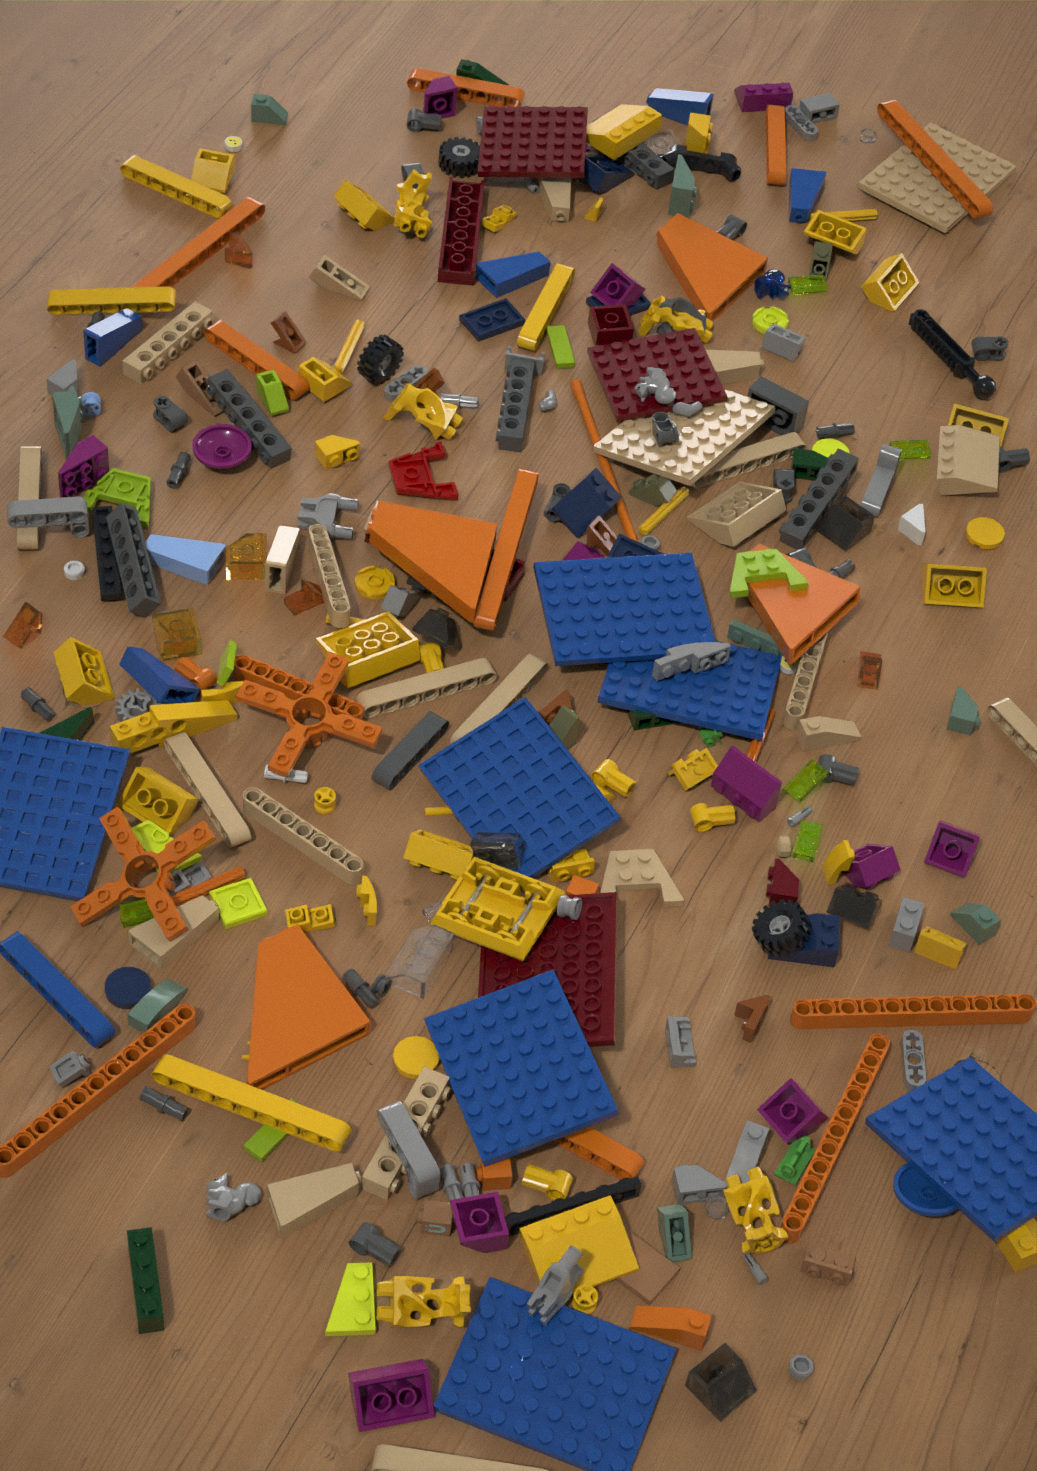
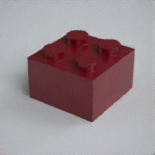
M626 304L590 307L588 326L594 346L633 339L634 328Z

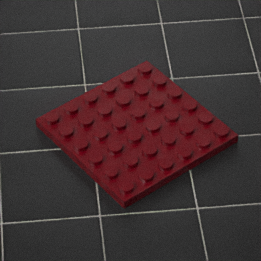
M484 106L478 177L584 178L588 107Z
M695 328L587 347V354L617 422L652 416L657 412H673V406L678 402L691 405L699 401L702 406L727 402L725 389ZM647 367L663 369L670 382V388H673L676 392L674 401L668 404H661L655 399V394H648L644 402H641V398L635 392V386L643 383L639 380L640 377L649 376L646 371Z

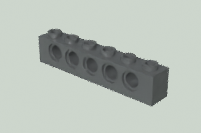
M640 143L618 157L656 190L673 182L674 168L644 143Z
M512 358V364L507 366L506 376L509 378H505L504 389H507V391L503 390L502 402H505V404L501 403L500 415H503V417L499 416L498 428H501V430H497L495 440L499 441V450L521 452L534 374L535 361Z
M225 369L209 376L206 386L207 393L215 399L218 407L227 414L229 421L249 435L252 449L256 450L260 455L261 461L266 463L270 469L290 461L291 446L232 373Z
M839 448L834 455L831 454L825 468L822 467L819 470L816 481L810 483L807 494L801 496L797 508L791 510L788 521L782 523L779 529V533H781L780 542L796 550L805 546L856 472L858 457Z
M120 503L106 519L129 612L147 617L161 602L137 509Z

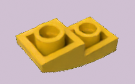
M502 205L494 208L492 215L482 218L480 225L495 233L507 226L517 216V212L507 205Z
M243 681L226 682L222 689L201 690L202 702L229 700L230 704L238 702L236 701V694Z
M843 840L839 843L823 864L822 869L827 885L836 884L841 871H849L851 862L854 861V850L850 848L848 840Z
M362 876V884H357L356 898H360V907H364L363 916L367 917V926H376L377 900L375 891L368 877Z
M306 904L285 910L288 927L298 924L302 931H315L336 927L331 904L309 909Z

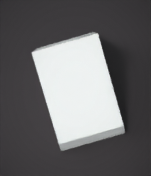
M918 504L902 515L898 526V531L922 546L926 532L923 504Z

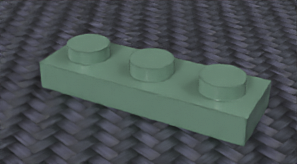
M733 619L731 621L727 635L728 639L758 651L773 653L777 657L779 655L783 656L771 635Z

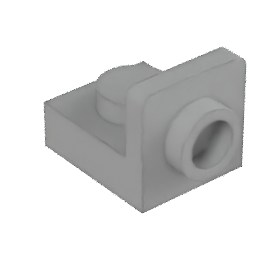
M73 1050L49 1066L58 1085L62 1088L80 1075H84L86 1078L91 1075L88 1069L91 1065L84 1055H78Z

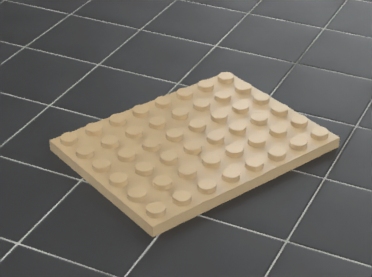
M929 123L923 128L986 196L990 195L1016 171V165L982 149L980 146L968 142L966 139L954 135L950 131L938 127L936 124ZM905 144L858 183L857 188L943 233H947L968 214L966 209Z
M725 390L727 402L702 406L700 411L689 417L677 415L674 412L667 413L673 424L677 427L679 441L677 443L672 441L658 446L652 434V416L623 421L597 442L593 449L594 453L691 486L775 413V406Z

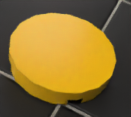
M978 517L968 523L965 535L966 539L973 546L976 544L980 549L992 550L1001 545L1005 531L997 521L987 517Z
M367 566L359 570L355 577L356 591L367 599H384L390 585L395 586L393 573L386 568L381 569L379 566Z
M406 1037L394 1048L393 1064L397 1071L406 1078L417 1080L424 1066L434 1071L438 1067L439 1055L434 1043L425 1037Z

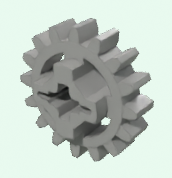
M136 688L134 693L128 690V695L121 694V700L116 701V715L118 716V721H125L150 712V705L161 704L148 694L146 690L140 692L139 688Z

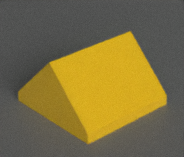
M926 926L921 930L914 953L956 970L968 943Z

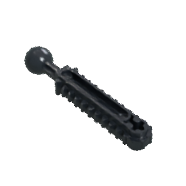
M918 309L911 313L908 323L911 329L954 371L953 375H958L960 379L968 377L973 382V392L977 397L988 399L993 396L996 391V383L988 375H979L974 369L975 358H971L927 311Z

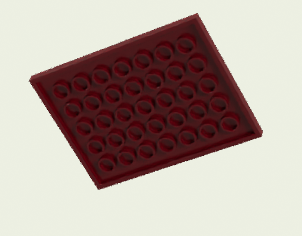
M617 892L568 895L571 899L578 897L582 900L579 918L572 920L569 916L558 917L556 908L524 961H519L481 946L478 998L554 970L588 1046H615Z

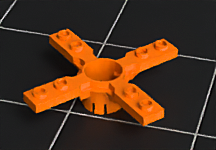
M329 652L312 683L309 695L296 700L287 698L280 691L244 680L236 694V701L286 718L287 724L290 727L289 732L285 733L268 765V771L289 777L304 747H310V740H312V746L317 747L321 745L320 737H322V742H324L328 737V733L375 748L382 734V727L346 714H333L328 704L349 664V658ZM309 711L310 717H316L322 721L315 725H302L298 723V714L299 718L302 719L308 717Z
M118 806L100 817L99 819L124 860L125 866L122 869L121 878L115 882L105 883L70 906L79 924L84 927L122 901L134 896L140 898L144 904L148 905L169 942L188 931L189 928L168 891L173 892L175 888V883L171 882L174 880L170 871L216 841L208 824L204 820L167 843L164 850L157 854L152 851H144ZM153 868H159L158 876L151 885L145 888L136 887L140 880L139 876Z

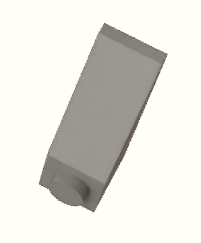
M748 1120L746 1121L726 1178L738 1174L742 1184L750 1181L747 1171L757 1167L766 1143L769 1128Z

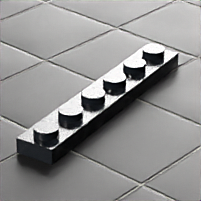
M112 506L92 507L101 601L122 599L119 568L106 519L113 511Z
M638 1176L631 1179L623 1178L618 1183L601 1185L595 1190L588 1192L581 1191L569 1198H558L546 1205H535L520 1213L512 1212L505 1217L509 1237L519 1234L521 1227L611 1195L614 1204L639 1197L641 1182Z

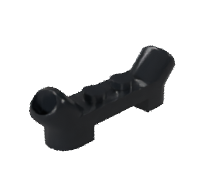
M672 145L669 152L664 153L661 157L671 167L676 168L678 154L682 155L690 170L724 175L730 182L736 181L741 175V168L737 165V158L730 153L721 152V156L688 151L687 146Z

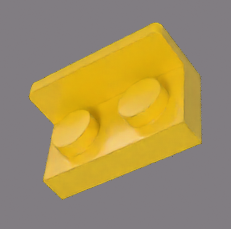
M707 748L700 752L698 749L687 755L689 759L683 761L682 758L671 765L673 769L667 772L669 776L675 774L685 791L711 776L718 765Z
M586 848L580 849L548 868L547 872L551 882L566 881L573 878L574 875L586 877L593 874L595 860L589 857Z

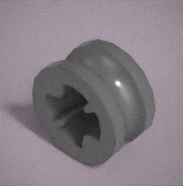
M380 974L375 979L371 987V991L373 993L378 992L379 997H384L392 985V980L390 978L385 979L386 976Z

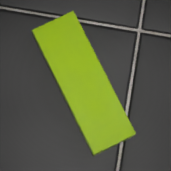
M565 325L546 326V334L556 369L575 368V360Z
M231 640L220 657L216 683L221 686H225L234 669L237 643Z
M269 1123L264 1124L244 1144V1150L261 1163L289 1136L285 1132L268 1126Z

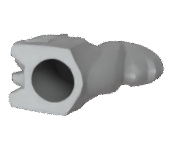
M647 367L646 371L649 376L640 377L639 380L643 383L635 386V392L641 398V402H644L648 394H655V399L661 404H668L674 401L676 392L673 388H670V382L663 369Z
M225 1173L222 1177L210 1181L207 1185V1194L210 1196L206 1200L208 1201L207 1206L211 1209L206 1211V1216L222 1222L227 1221L232 1215L242 1211L245 1205L252 1206L257 1204L262 1196L260 1188L254 1183L243 1182L235 1190L227 1187L228 1174Z

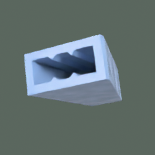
M153 534L145 541L151 565L205 585L210 583L226 560V545L221 543Z

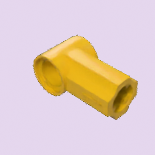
M439 642L419 644V662L423 663L425 673L444 669Z
M605 759L591 773L592 780L603 787L607 785L624 797H629L636 787V781L620 772L616 763L610 759Z
M699 803L690 808L693 825L698 832L708 831L713 826L735 823V810L731 805L708 807L705 803Z
M530 1164L526 1167L522 1179V1185L544 1192L551 1200L565 1199L573 1182L572 1175L564 1170L551 1172Z

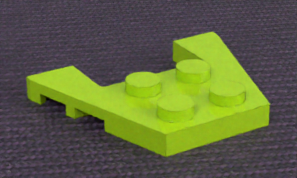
M113 468L97 482V485L92 490L86 491V495L83 498L87 501L88 513H92V507H95L98 500L115 504L123 503L136 508L141 526L149 527L151 477Z
M777 549L746 551L736 555L730 598L748 596L749 589L746 583L786 579L790 591L806 590L809 583Z

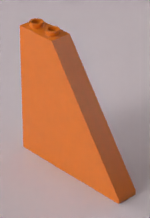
M679 213L670 218L657 231V246L689 300L697 310H705L706 318L713 322L766 271L767 257Z
M379 501L377 508L372 510L371 520L373 521L369 522L367 527V534H370L369 543L467 621L474 623L496 539L498 524Z
M758 544L750 551H760L771 548L766 547L762 544ZM781 553L808 581V589L790 591L786 579L746 583L749 589L747 597L786 661L792 665L859 603L860 586Z
M298 924L285 928L280 933L267 937L258 943L247 1084L263 1090L370 1034L371 1021Z

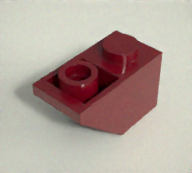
M775 858L774 866H769L767 879L771 880V884H767L765 897H769L768 906H772L771 902L776 901L778 904L780 899H784L786 903L788 900H793L796 903L800 880L780 859Z

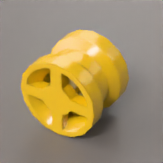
M329 787L317 789L314 793V809L322 815L332 813L336 807L335 791Z
M590 1285L578 1286L573 1294L572 1308L591 1315L595 1311L598 1301L596 1289Z

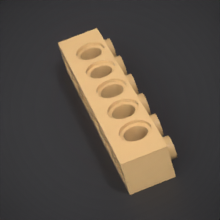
M197 302L192 303L122 360L123 375L139 384L150 379L154 373L162 369L166 363L174 359L177 354L186 349L189 344L204 333L206 328L213 324V311Z
M425 1066L403 1103L421 1137H427L431 1129L430 1122L433 1118L437 1119L442 1107L440 1104L443 1100L446 1101L452 1089L449 1087V1076ZM387 1135L383 1138L366 1168L361 1184L362 1190L385 1200H388L391 1193H396L401 1181L399 1178L402 1173H407L397 1153L394 1152L395 1150ZM389 1169V1170H391V1171H390V1172H385V1171H383V1170Z

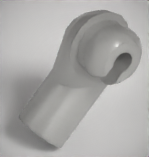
M524 177L525 186L533 194H537L540 188L533 182L532 178Z
M554 390L546 391V398L539 402L538 406L541 411L545 412L556 407L557 400Z
M699 401L691 405L678 402L673 406V412L684 417H689L702 409V404Z

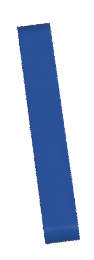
M17 931L0 942L1 955L92 1047L98 1048L116 1035L115 1029L109 1020L20 932Z

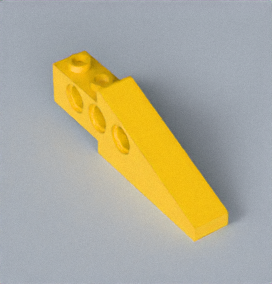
M229 700L150 705V712L111 725L110 739L113 747L130 749V754L155 744L162 748L165 747L164 739L182 732H186L188 737L198 735L236 721L237 713Z

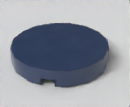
M135 967L116 969L108 975L105 981L107 1000L115 1007L121 1009L134 1007L151 990L150 979L147 974Z

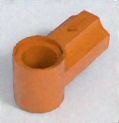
M180 658L174 667L177 673L200 688L198 693L200 695L201 690H208L217 682V676L214 671L208 667L201 668L189 658Z

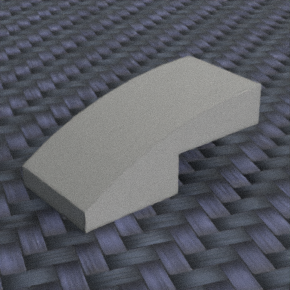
M201 861L184 872L179 868L171 873L174 880L171 882L175 883V888L173 892L168 891L171 896L212 877Z

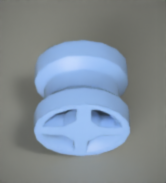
M94 392L82 395V413L89 417L99 415L101 412L100 396Z

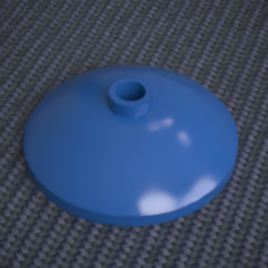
M909 1163L903 1165L896 1172L893 1182L894 1193L901 1204L909 1210L924 1216H943L958 1209Z

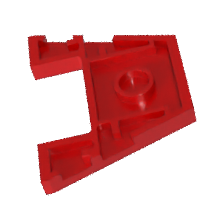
M442 441L436 442L435 446L430 448L423 447L420 452L415 454L407 453L388 461L396 494L458 500L459 494L455 482L434 484L427 462L445 459Z

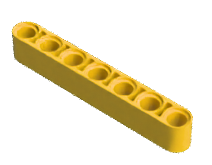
M131 156L120 166V171L126 178L215 218H221L232 207V202L226 195L138 156Z
M558 263L555 265L519 333L517 347L536 351L546 332V326H549L573 280L575 268Z
M171 287L57 289L49 292L47 311L54 315L93 314L97 311L103 314L118 313L126 308L135 313L171 312L175 309L176 290Z

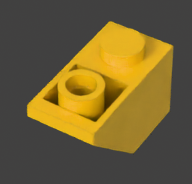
M330 435L315 441L314 455L325 470L359 458L360 442Z

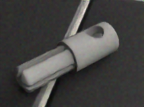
M807 806L802 811L787 819L788 825L794 827L813 812L812 808Z
M746 1253L743 1259L749 1266L751 1273L759 1285L766 1283L768 1277L752 1255Z

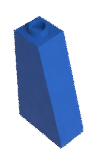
M656 88L652 94L648 95L646 103L649 107L661 113L662 117L688 126L690 113L711 115L714 94Z
M791 169L789 179V222L807 223L824 187L826 171Z
M539 251L476 263L475 278L492 295L498 298L549 276L550 261Z
M126 308L86 328L83 331L85 359L101 367L142 331V316Z
M127 646L119 665L160 704L190 703L195 701L200 688L145 649Z

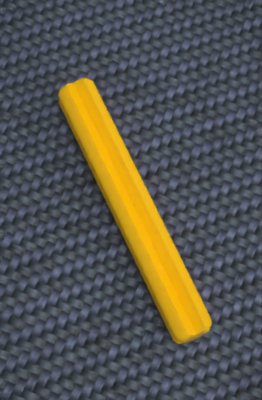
M876 209L826 212L847 221L877 219L878 215ZM816 213L810 214V221Z
M356 320L334 364V369L339 373H343L364 329V321Z
M681 486L668 503L662 504L639 526L638 532L643 536L648 535L689 495V489Z

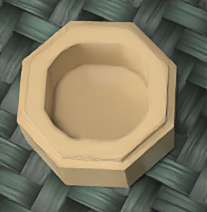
M778 836L776 839L775 849L779 857L790 856L791 842L788 836Z

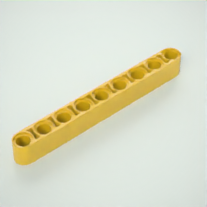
M164 1054L151 1073L152 1079L164 1087L263 1125L269 1123L268 1126L334 1152L341 1151L352 1131L349 1124L340 1119L172 1055Z

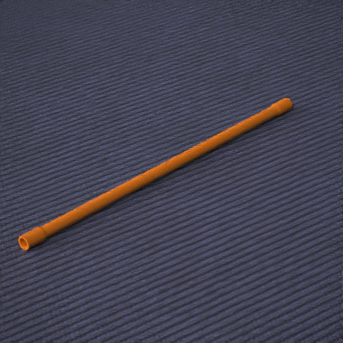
M574 379L570 382V386L594 446L601 438L585 397L581 380ZM596 453L604 477L621 495L608 457ZM621 497L614 505L626 537L638 542L623 498Z

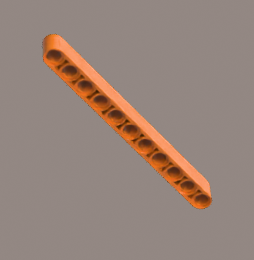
M896 100L878 104L877 112L879 117L973 218H980L993 213V204L989 198Z
M251 197L245 198L131 287L172 288L259 220L265 212V205Z
M523 469L518 471L475 614L474 627L491 631L495 630L536 490L538 472Z
M1029 994L800 999L793 1005L790 1023L797 1029L1024 1024L1031 1020L1036 1008V1000Z
M186 1003L174 1008L0 1146V1177L7 1178L18 1172L193 1032L196 1027L195 1008Z
M874 1034L870 1037L783 1217L780 1228H783L788 1234L789 1238L784 1241L786 1243H795L800 1239L879 1073L890 1044L889 1039L883 1034Z

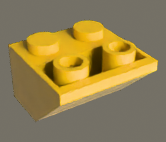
M690 113L685 142L688 151L708 154L713 123H710L711 116Z
M200 148L195 158L191 180L219 193H225L234 174V155Z
M312 357L299 365V375L307 380L309 391L323 402L352 386L350 380L328 363Z

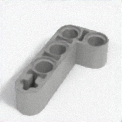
M885 444L882 445L876 468L862 499L859 512L875 517L879 516L894 479L902 449Z
M82 497L12 501L7 505V522L13 528L70 525L71 534L74 537L83 538L89 534L87 501Z
M397 1101L377 1109L378 1120L408 1173L407 1183L413 1198L418 1199L438 1191L440 1182L438 1165L402 1102Z

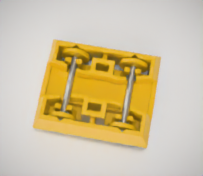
M473 857L442 902L440 909L430 922V926L519 961H524L556 910L561 895H565L566 892L550 884Z

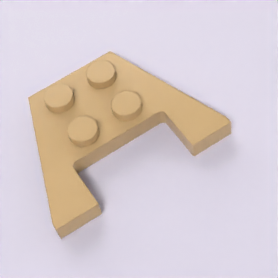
M654 849L610 851L600 893L616 892V890L659 888L663 907L683 906L684 899Z

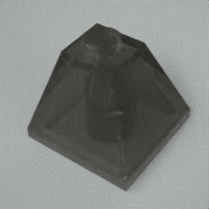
M438 608V610L429 609L412 628L414 632L445 649L458 651L462 649L455 620L448 616L449 612Z

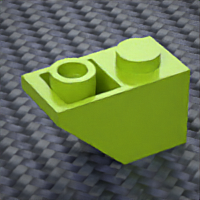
M270 370L256 374V392L269 414L273 416L289 411L282 382L276 372Z

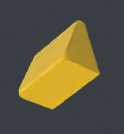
M602 197L588 209L584 219L593 222L598 220L602 213Z

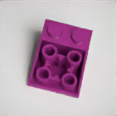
M94 435L77 443L59 470L60 498L74 497L97 484L109 472L108 447Z

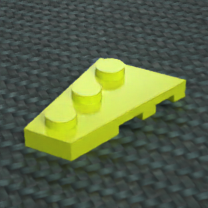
M150 820L132 827L144 851H152L158 854L164 850L167 843L173 840L168 832ZM196 853L170 872L172 873L179 868L182 871L202 861V855Z
M372 1262L347 1263L325 1336L375 1335Z

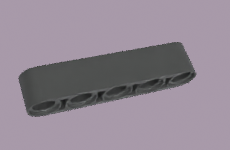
M429 711L377 765L371 779L389 790L394 789L442 738L449 727V721Z

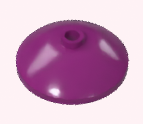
M216 424L202 429L195 436L192 447L195 457L202 464L216 469H228L240 465L249 457L252 443L249 435L241 428L229 424Z

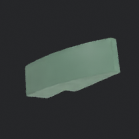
M170 979L162 981L150 990L129 1012L128 1025L144 1033L174 1009L187 992V988Z

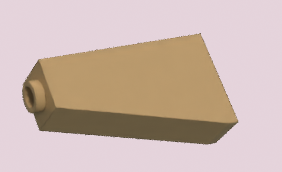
M535 178V183L540 188L539 193L550 220L568 222L571 178Z
M706 350L722 384L759 378V372L763 371L764 362L763 359H760V352Z
M279 526L266 560L265 591L286 594L299 545V528Z
M202 895L178 906L177 909L189 930L171 942L166 939L156 919L153 918L128 931L129 945L162 970L219 922V908L214 901L208 900Z
M352 1163L267 1184V1198L280 1238L290 1235L358 1196V1187L362 1182L359 1171H354Z

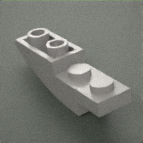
M700 642L669 648L666 650L665 657L654 661L652 677L658 681L688 669L698 673L724 664L729 659L731 645L720 642Z

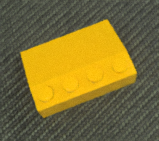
M621 104L587 125L586 143L615 160L660 131L662 114L649 106Z
M389 611L316 638V643L325 658L329 652L349 658V664L340 679V682L346 688L355 687L360 683L375 679L378 676L393 672L396 669L411 665L420 660L419 640Z
M611 1195L520 1228V1243L538 1284L550 1265L559 1262L570 1245L576 1247L582 1253L576 1264L584 1270L572 1287L573 1294L580 1285L595 1287L639 1270L622 1219Z

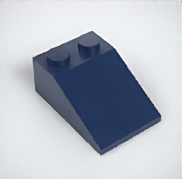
M585 155L584 178H577V180L589 185L592 191L599 193L611 190L633 177L635 173L618 160H613L607 155Z
M594 468L583 476L551 509L574 536L579 538L596 516L600 515L602 517L622 496L597 468Z
M821 913L807 915L812 924V934L809 935V942L804 941L805 947L803 949L797 948L798 953L793 954L790 952L789 957L785 958L783 954H781L780 958H775L774 954L772 957L768 955V959L835 967L839 953L840 916Z

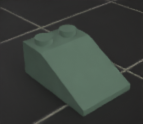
M679 154L668 215L675 216L679 213L689 218L690 211H694L695 201H692V197L696 198L697 187H694L695 178L683 156Z
M76 390L52 393L54 423L66 460L77 445L81 434V423H84L83 413L80 411L83 408L82 398L77 396Z

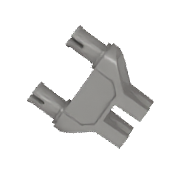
M330 493L318 499L301 498V511L298 513L297 528L309 530L310 526L320 524L326 527L330 540L334 538L352 540L353 527L337 526L335 520L339 510L357 512L359 499L344 498L336 493Z
M572 1245L569 1246L559 1262L550 1265L527 1302V1307L530 1308L528 1311L530 1316L534 1317L537 1311L540 1310L539 1315L542 1316L540 1322L543 1325H546L556 1312L566 1304L573 1294L572 1287L584 1272L583 1268L576 1264L582 1253Z

